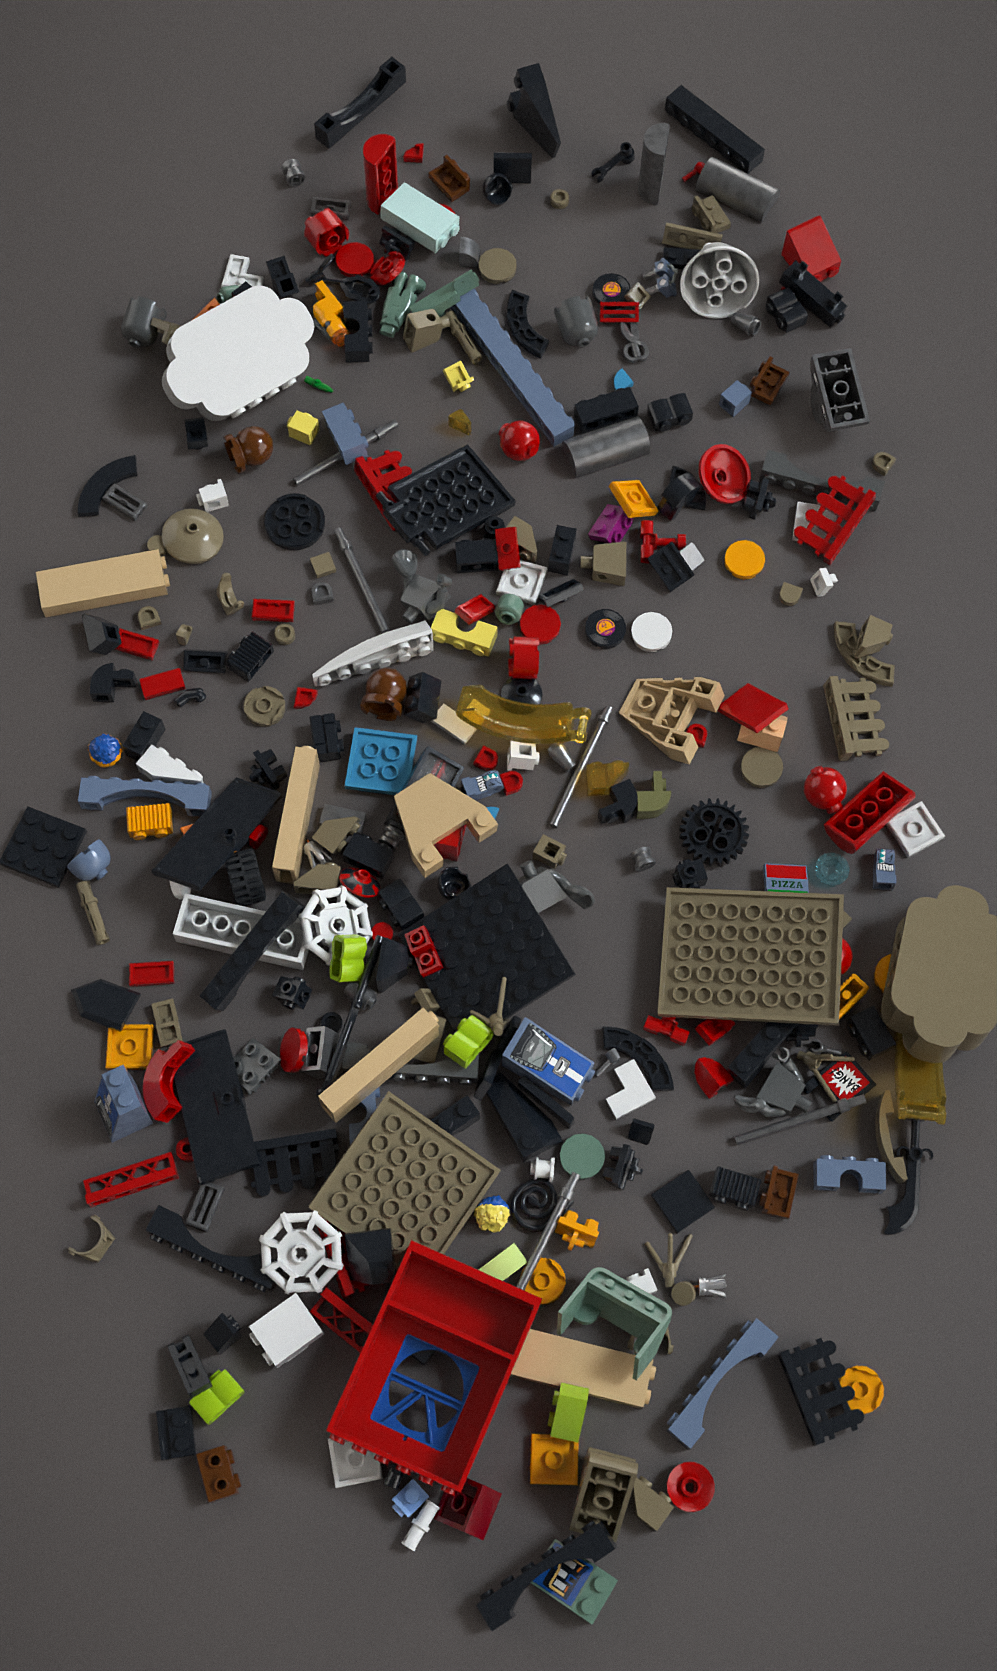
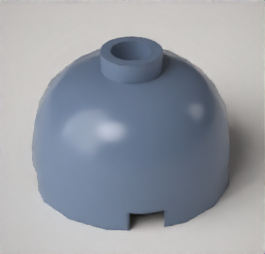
M99 839L89 845L87 850L79 853L67 865V868L74 876L83 881H90L94 878L100 880L108 873L106 868L111 861L110 852Z

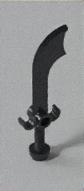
M911 1110L909 1115H907V1120L912 1121L910 1149L906 1146H901L895 1152V1155L898 1156L901 1149L906 1151L907 1180L905 1195L902 1201L895 1206L887 1207L889 1223L884 1230V1233L887 1235L896 1234L907 1229L913 1223L918 1213L920 1170L923 1152H928L929 1159H933V1152L930 1149L924 1148L921 1150L919 1148L920 1122H925V1116H923L922 1111Z

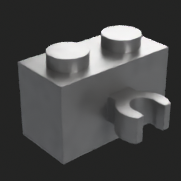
M326 1026L307 1028L308 1051L306 1056L302 1058L304 1064L301 1071L316 1079L325 1078L340 1034Z

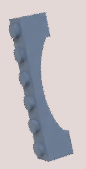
M88 776V778H81L78 803L81 809L103 810V806L118 800L150 797L172 802L184 808L188 816L201 817L211 805L212 792L210 786L199 782L192 785L181 781L164 783L161 780H152V782H145L136 778L129 781L117 777L101 779L97 776Z
M757 1318L753 1322L749 1320L740 1330L743 1333L740 1339L737 1341L734 1338L727 1346L728 1354L725 1358L719 1357L711 1366L714 1370L709 1378L704 1375L696 1385L699 1388L694 1396L690 1393L681 1404L685 1407L679 1415L675 1412L668 1420L667 1424L670 1427L666 1431L686 1449H691L705 1431L702 1427L704 1410L712 1391L720 1379L733 1366L744 1359L754 1355L763 1357L778 1339V1336Z

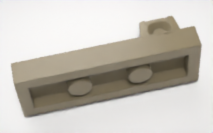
M666 223L662 244L701 250L706 243L721 242L723 235Z

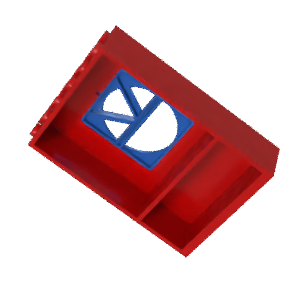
M411 1240L326 1429L331 1434L329 1438L341 1445H344L345 1441L353 1444L352 1450L365 1456L367 1451L375 1454L373 1459L387 1466L390 1461L397 1465L396 1469L408 1476H410L411 1472L420 1475L419 1481L430 1486L433 1485V1482L442 1485L441 1491L454 1496L456 1492L461 1494L541 1305L542 1298ZM436 1350L448 1355L460 1369L464 1384L462 1401L395 1370L404 1359L418 1351ZM391 1381L414 1390L396 1405L390 1406L389 1386ZM424 1396L427 1432L410 1430L403 1426L396 1417ZM434 1400L457 1411L454 1417L441 1428L437 1427Z

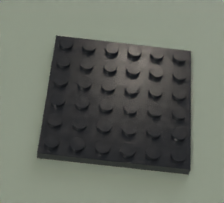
M508 863L398 934L402 943L408 946L404 934L423 925L426 927L443 969L423 978L455 1033L458 1031L459 1023L464 1018L468 1019L472 1015L470 1014L471 1010L478 1012L486 1018H490L492 1014L497 1012L503 977H506L502 1010L503 1021H505L576 975ZM414 957L413 961H414L416 967L418 968L417 963H416V960H415V957Z

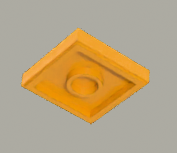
M640 480L611 482L608 486L628 518L655 516L659 512Z
M125 1024L121 1032L108 1027L105 1068L112 1070L124 1065L127 1070H146L153 1052V1024Z
M531 1434L530 1484L578 1486L579 1442L551 1437L550 1434Z

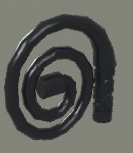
M538 1178L537 1180L531 1179L517 1189L511 1200V1212L514 1220L521 1228L530 1232L542 1233L548 1220L541 1225L532 1226L524 1223L516 1211V1201L522 1191L532 1184L540 1183L546 1185L552 1194V1202L549 1209L540 1214H533L526 1208V1198L533 1192H540L544 1199L542 1203H539V1200L531 1195L527 1203L532 1207L543 1208L548 1203L547 1191L542 1187L536 1186L527 1189L522 1194L520 1199L521 1209L526 1216L533 1219L548 1217L553 1212L557 1203L555 1188L549 1181ZM571 1200V1202L568 1201L561 1216H564L567 1210L571 1207V1205L574 1203L573 1200Z

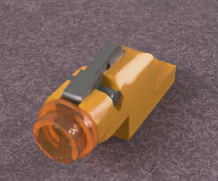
M321 280L315 283V296L318 302L313 305V323L328 340L341 347L345 345V335H349V331L342 321L344 319L343 307Z

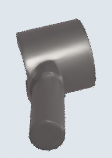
M812 1040V1044L820 1046L818 1050L810 1048L812 1053L841 1055V1051L823 1046L820 1040Z
M615 1048L605 1054L608 1061L595 1072L598 1077L608 1067L619 1062L620 1055Z

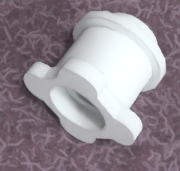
M536 1157V1161H531L530 1175H534V1180H537V1178H547L549 1182H552L555 1158L539 1160V1157Z

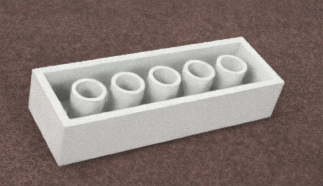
M185 893L173 936L176 942L233 954L266 911ZM298 918L278 936L259 958V961L304 970L309 949H305L303 946L305 941L301 921ZM310 922L311 931H312V936H313L314 926H313V922Z

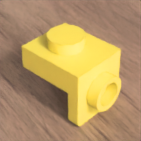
M462 361L442 370L453 392L458 389L460 392H463L470 388V383L474 381L473 377H469Z

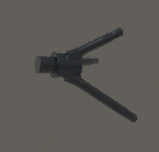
M337 252L334 254L330 253L320 267L305 278L307 285L321 280L324 283L340 284L342 280L328 279L323 273L336 258Z

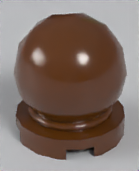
M246 427L239 431L236 437H233L231 433L223 436V439L226 441L224 446L230 461L234 460L237 467L234 470L237 474L246 471V464L250 466L262 465L272 455L273 440L270 434L261 427Z
M390 667L379 668L370 674L366 682V695L362 697L360 703L361 710L366 715H368V712L377 715L376 719L384 721H395L397 716L401 717L403 707L400 703H402L407 694V684L404 676L396 669Z

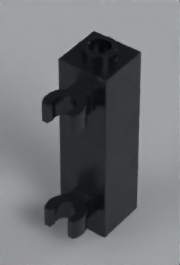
M795 261L783 272L779 283L784 288H790L796 298L830 328L835 323L839 324L845 318L844 312L848 307L842 301L844 296L838 291L836 294L832 293L807 271L809 265L804 261L800 264Z

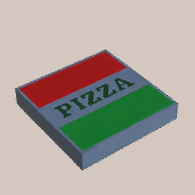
M768 863L763 865L765 891L809 893L806 865Z

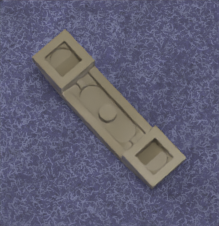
M885 1090L880 1097L876 1110V1140L883 1162H886V1168L896 1182L902 1184L907 1180L904 1158H894L886 1117H890L894 1113L890 1090Z

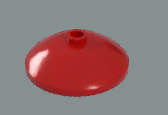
M717 444L708 448L703 453L699 462L701 484L708 495L714 500L723 504H733L746 496V487L751 480V473L747 461L738 450L726 444Z

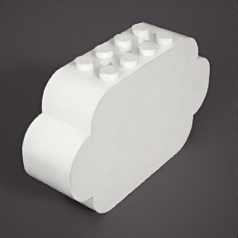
M251 287L182 325L174 332L166 348L170 364L162 376L163 389L169 400L178 408L187 410L197 407L201 415L212 421H221L229 416L234 419L246 411L245 407L248 406L251 409L263 401V397L267 400L280 391V387L285 390L297 382L296 378L305 371L309 363V352L305 343L313 334V319L306 306L299 300L294 298L279 300L276 293L268 287Z

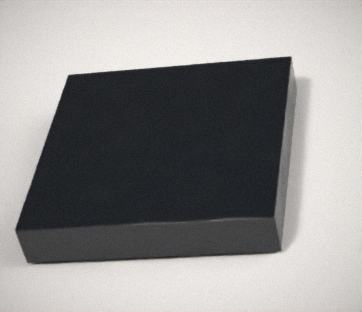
M494 153L493 173L498 172L505 175L510 183H531L532 153Z
M687 1170L651 1195L677 1234L715 1209V1206L690 1170Z

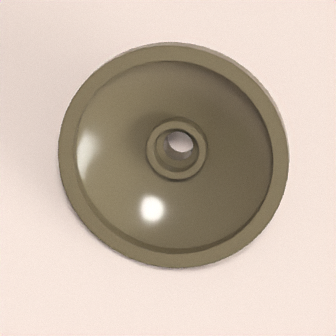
M184 509L174 513L166 520L162 529V542L166 551L173 558L183 563L199 564L209 561L218 554L223 544V529L219 521L210 513L200 509Z

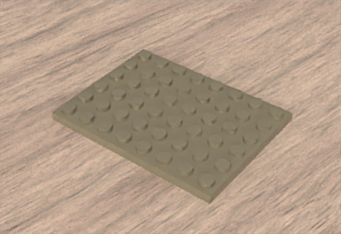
M667 887L658 1016L839 1026L844 894Z

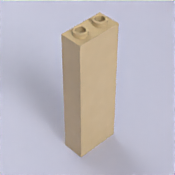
M159 549L38 571L36 576L42 611L45 617L168 595L167 587L170 586L168 574L164 575L163 570L167 568L165 556L161 557Z
M310 746L295 747L272 865L277 882L294 884L299 879L304 853L303 847L306 842L320 768L317 749Z
M422 1008L318 1096L321 1107L335 1123L439 1036V1025L437 1023L439 1020L432 1011L427 1012Z
M530 1329L511 1376L559 1389L561 1382L589 1388L588 1396L642 1409L644 1404H649L651 1390L647 1388L649 1380H654L656 1367L652 1366V1359L636 1381L633 1379L636 1355Z

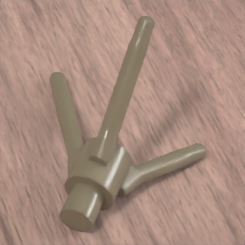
M506 977L502 978L498 1009L495 1014H492L490 1018H486L474 1010L470 1011V1014L490 1026L497 1036L502 1035L504 1026L508 1025L511 1020L503 1021L502 1017Z
M799 1051L797 1059L809 1065V1069L815 1074L833 1102H836L837 1099L817 1069L822 1061H854L855 1058Z
M672 1233L668 1234L667 1263L661 1261L649 1242L645 1243L658 1264L660 1271L663 1273L665 1287H674V1278L677 1277L676 1271L693 1237L692 1234L688 1235L675 1262H673Z

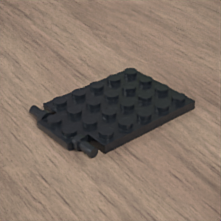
M468 444L389 485L387 492L395 500V504L382 491L376 494V498L383 505V515L407 544L411 542L424 556H427L431 550L423 542L422 535L436 550L485 523L489 517L497 516L514 507L516 500Z

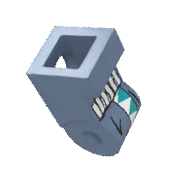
M496 770L486 772L477 777L461 779L463 793L476 801L491 796L504 788L499 773Z
M876 848L874 854L873 889L893 890L896 885L894 849Z

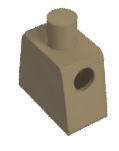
M434 309L409 313L406 317L403 340L411 353L439 341L442 329L449 327L450 321L446 315L439 317Z
M626 542L595 545L593 547V556H581L580 568L592 569V579L594 581L625 586Z

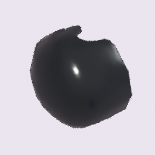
M498 172L489 175L482 185L483 195L494 205H502L507 202L512 194V184L505 175Z
M456 866L446 867L440 873L438 890L448 900L453 899L471 887L468 874L462 873Z

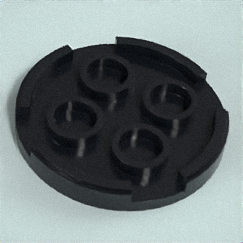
M299 493L286 494L277 498V501L266 510L264 516L265 530L269 539L275 545L287 550H302L315 544L325 529V516L320 504Z

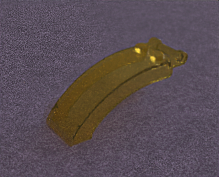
M483 685L462 687L455 713L457 717L467 724L487 734L521 743L548 744L568 741L586 742V728L592 711L587 707L574 708L570 702L556 704L516 702L486 690ZM579 718L578 730H573L574 721Z
M896 1032L894 1076L898 1119L913 1118L935 1121L937 1124L945 1125L946 1091L943 1077V1062L929 1063L913 1057L904 1047L903 1034Z

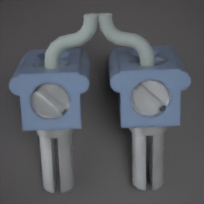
M661 258L660 261L654 263V269L643 273L645 280L657 275L660 277L657 279L655 286L645 290L649 295L661 292L666 298L676 296L677 291L674 281L675 276L679 273L678 268L674 269V266L670 265L666 259Z

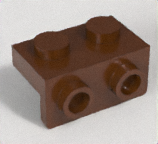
M448 155L443 156V164L429 172L430 180L451 202L470 191L469 175L465 171L463 172L458 167L457 162Z
M771 356L766 362H762L758 370L760 372L759 375L754 376L749 385L752 388L751 396L768 405H772L790 373L772 364L773 357Z
M773 1165L771 1170L766 1171L764 1183L767 1184L766 1193H761L759 1205L763 1206L761 1213L787 1220L790 1218L799 1174L778 1169L776 1165Z

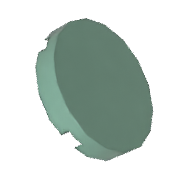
M576 1134L568 1138L562 1145L560 1162L568 1175L571 1176L572 1172L580 1175V1180L594 1177L602 1169L605 1160L604 1148L599 1140L592 1135Z

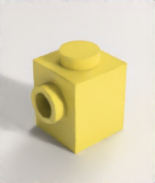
M296 411L294 416H291L287 422L289 437L311 445L319 432L318 419L312 417L309 413Z

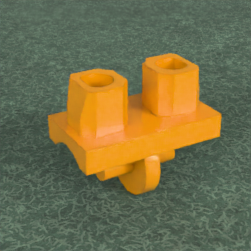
M567 1210L563 1217L560 1216L555 1233L562 1235V1240L570 1243L568 1250L572 1251L574 1245L581 1248L584 1245L593 1248L599 1234L597 1231L598 1222L593 1219H587L585 1225L576 1222L579 1215L576 1212Z

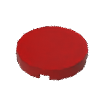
M359 242L343 245L336 254V266L346 277L368 274L374 265V255L371 249Z
M397 251L389 252L388 257L384 258L383 256L379 258L371 269V280L377 285H384L395 279L405 265V259L401 253Z
M542 604L533 605L522 614L520 630L523 636L539 637V645L548 644L559 635L561 628L560 616L551 607Z
M292 1027L288 1029L281 1042L280 1061L281 1067L286 1072L296 1073L304 1064L302 1058L307 1054L308 1041L305 1032L301 1031L300 1028Z

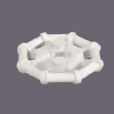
M342 885L339 888L314 890L306 907L298 916V919L301 921L305 941L303 946L324 960L326 965L330 966L332 941L335 935L357 934L365 937L366 943H368L373 935L367 912L368 905L356 898ZM337 897V903L329 904L326 898ZM345 900L354 906L355 909H348ZM317 904L322 907L321 910L316 913V916L311 915ZM358 914H359V917H360V922H361V927H362V928H359V923H358V918H357V915H358ZM334 920L341 924L338 931L333 927ZM310 922L315 923L317 936L314 938L312 936ZM321 942L323 945L330 947L329 951L326 952L317 943Z
M314 1210L313 1212L304 1213L283 1212L264 1235H260L259 1241L261 1242L262 1268L260 1270L262 1274H266L285 1291V1294L289 1295V1293L297 1292L320 1293L322 1288L344 1266L341 1257L342 1234L318 1214V1211ZM295 1222H309L307 1228L293 1229L291 1224ZM314 1225H317L328 1236L324 1239L320 1238L312 1230ZM284 1227L288 1233L280 1241L275 1240L274 1237ZM330 1243L332 1245V1259L325 1258V1245ZM271 1247L277 1248L278 1252L277 1261L271 1262ZM305 1248L307 1257H296L297 1251L295 1249ZM322 1265L329 1267L318 1279L315 1275L317 1270ZM281 1267L290 1276L288 1281L275 1269ZM299 1276L310 1278V1282L294 1283L295 1278H299Z

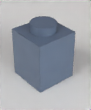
M736 380L721 394L719 406L734 417L749 403L752 392L745 384H741Z

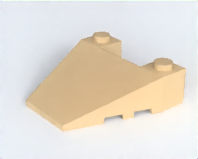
M694 677V680H683L682 678H675L674 680H663V678L636 679L619 714L670 759L690 765L698 745L693 734L685 731L697 708L716 713L725 695L720 682L702 677Z
M431 773L394 795L412 861L424 878L443 867L444 859L434 847V844L466 824L478 843L497 832L498 823L484 805Z

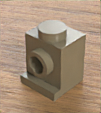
M543 834L533 851L532 859L556 869L558 864L562 866L566 860V845ZM548 853H553L555 856H554V857H551V856H549V855H547V854H548Z

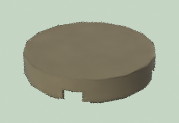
M492 248L485 251L478 262L481 277L493 284L510 281L517 270L516 259L513 254L502 248Z
M270 686L252 689L244 700V713L247 719L260 727H269L278 723L286 711L282 693Z
M755 747L743 756L740 769L743 778L751 786L766 788L776 784L781 778L783 763L775 751Z

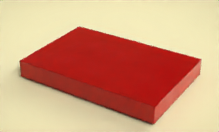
M747 683L722 702L718 711L753 732L758 733L789 708L787 703Z

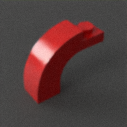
M177 1040L169 1047L167 1052L158 1049L147 1066L143 1080V1096L146 1107L155 1120L168 1123L183 1108L174 1095L173 1079L178 1068L195 1052L191 1044Z

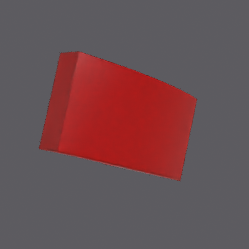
M424 925L404 934L410 952L414 955L420 974L423 977L443 969L436 948Z

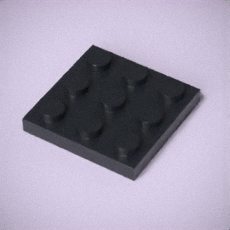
M27 806L0 858V865L59 888L68 871L67 865L74 859L87 830Z

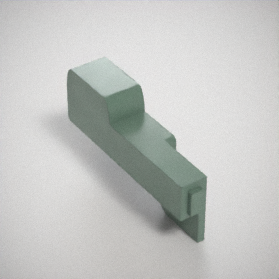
M471 269L414 303L409 308L412 313L434 309L438 316L442 317L445 315L444 310L460 302V297L480 285L478 281L480 280Z

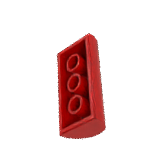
M387 134L374 135L363 146L367 205L377 215L381 213V205L398 189L395 137Z
M883 771L824 824V828L831 840L840 849L849 854H854L915 799V792Z

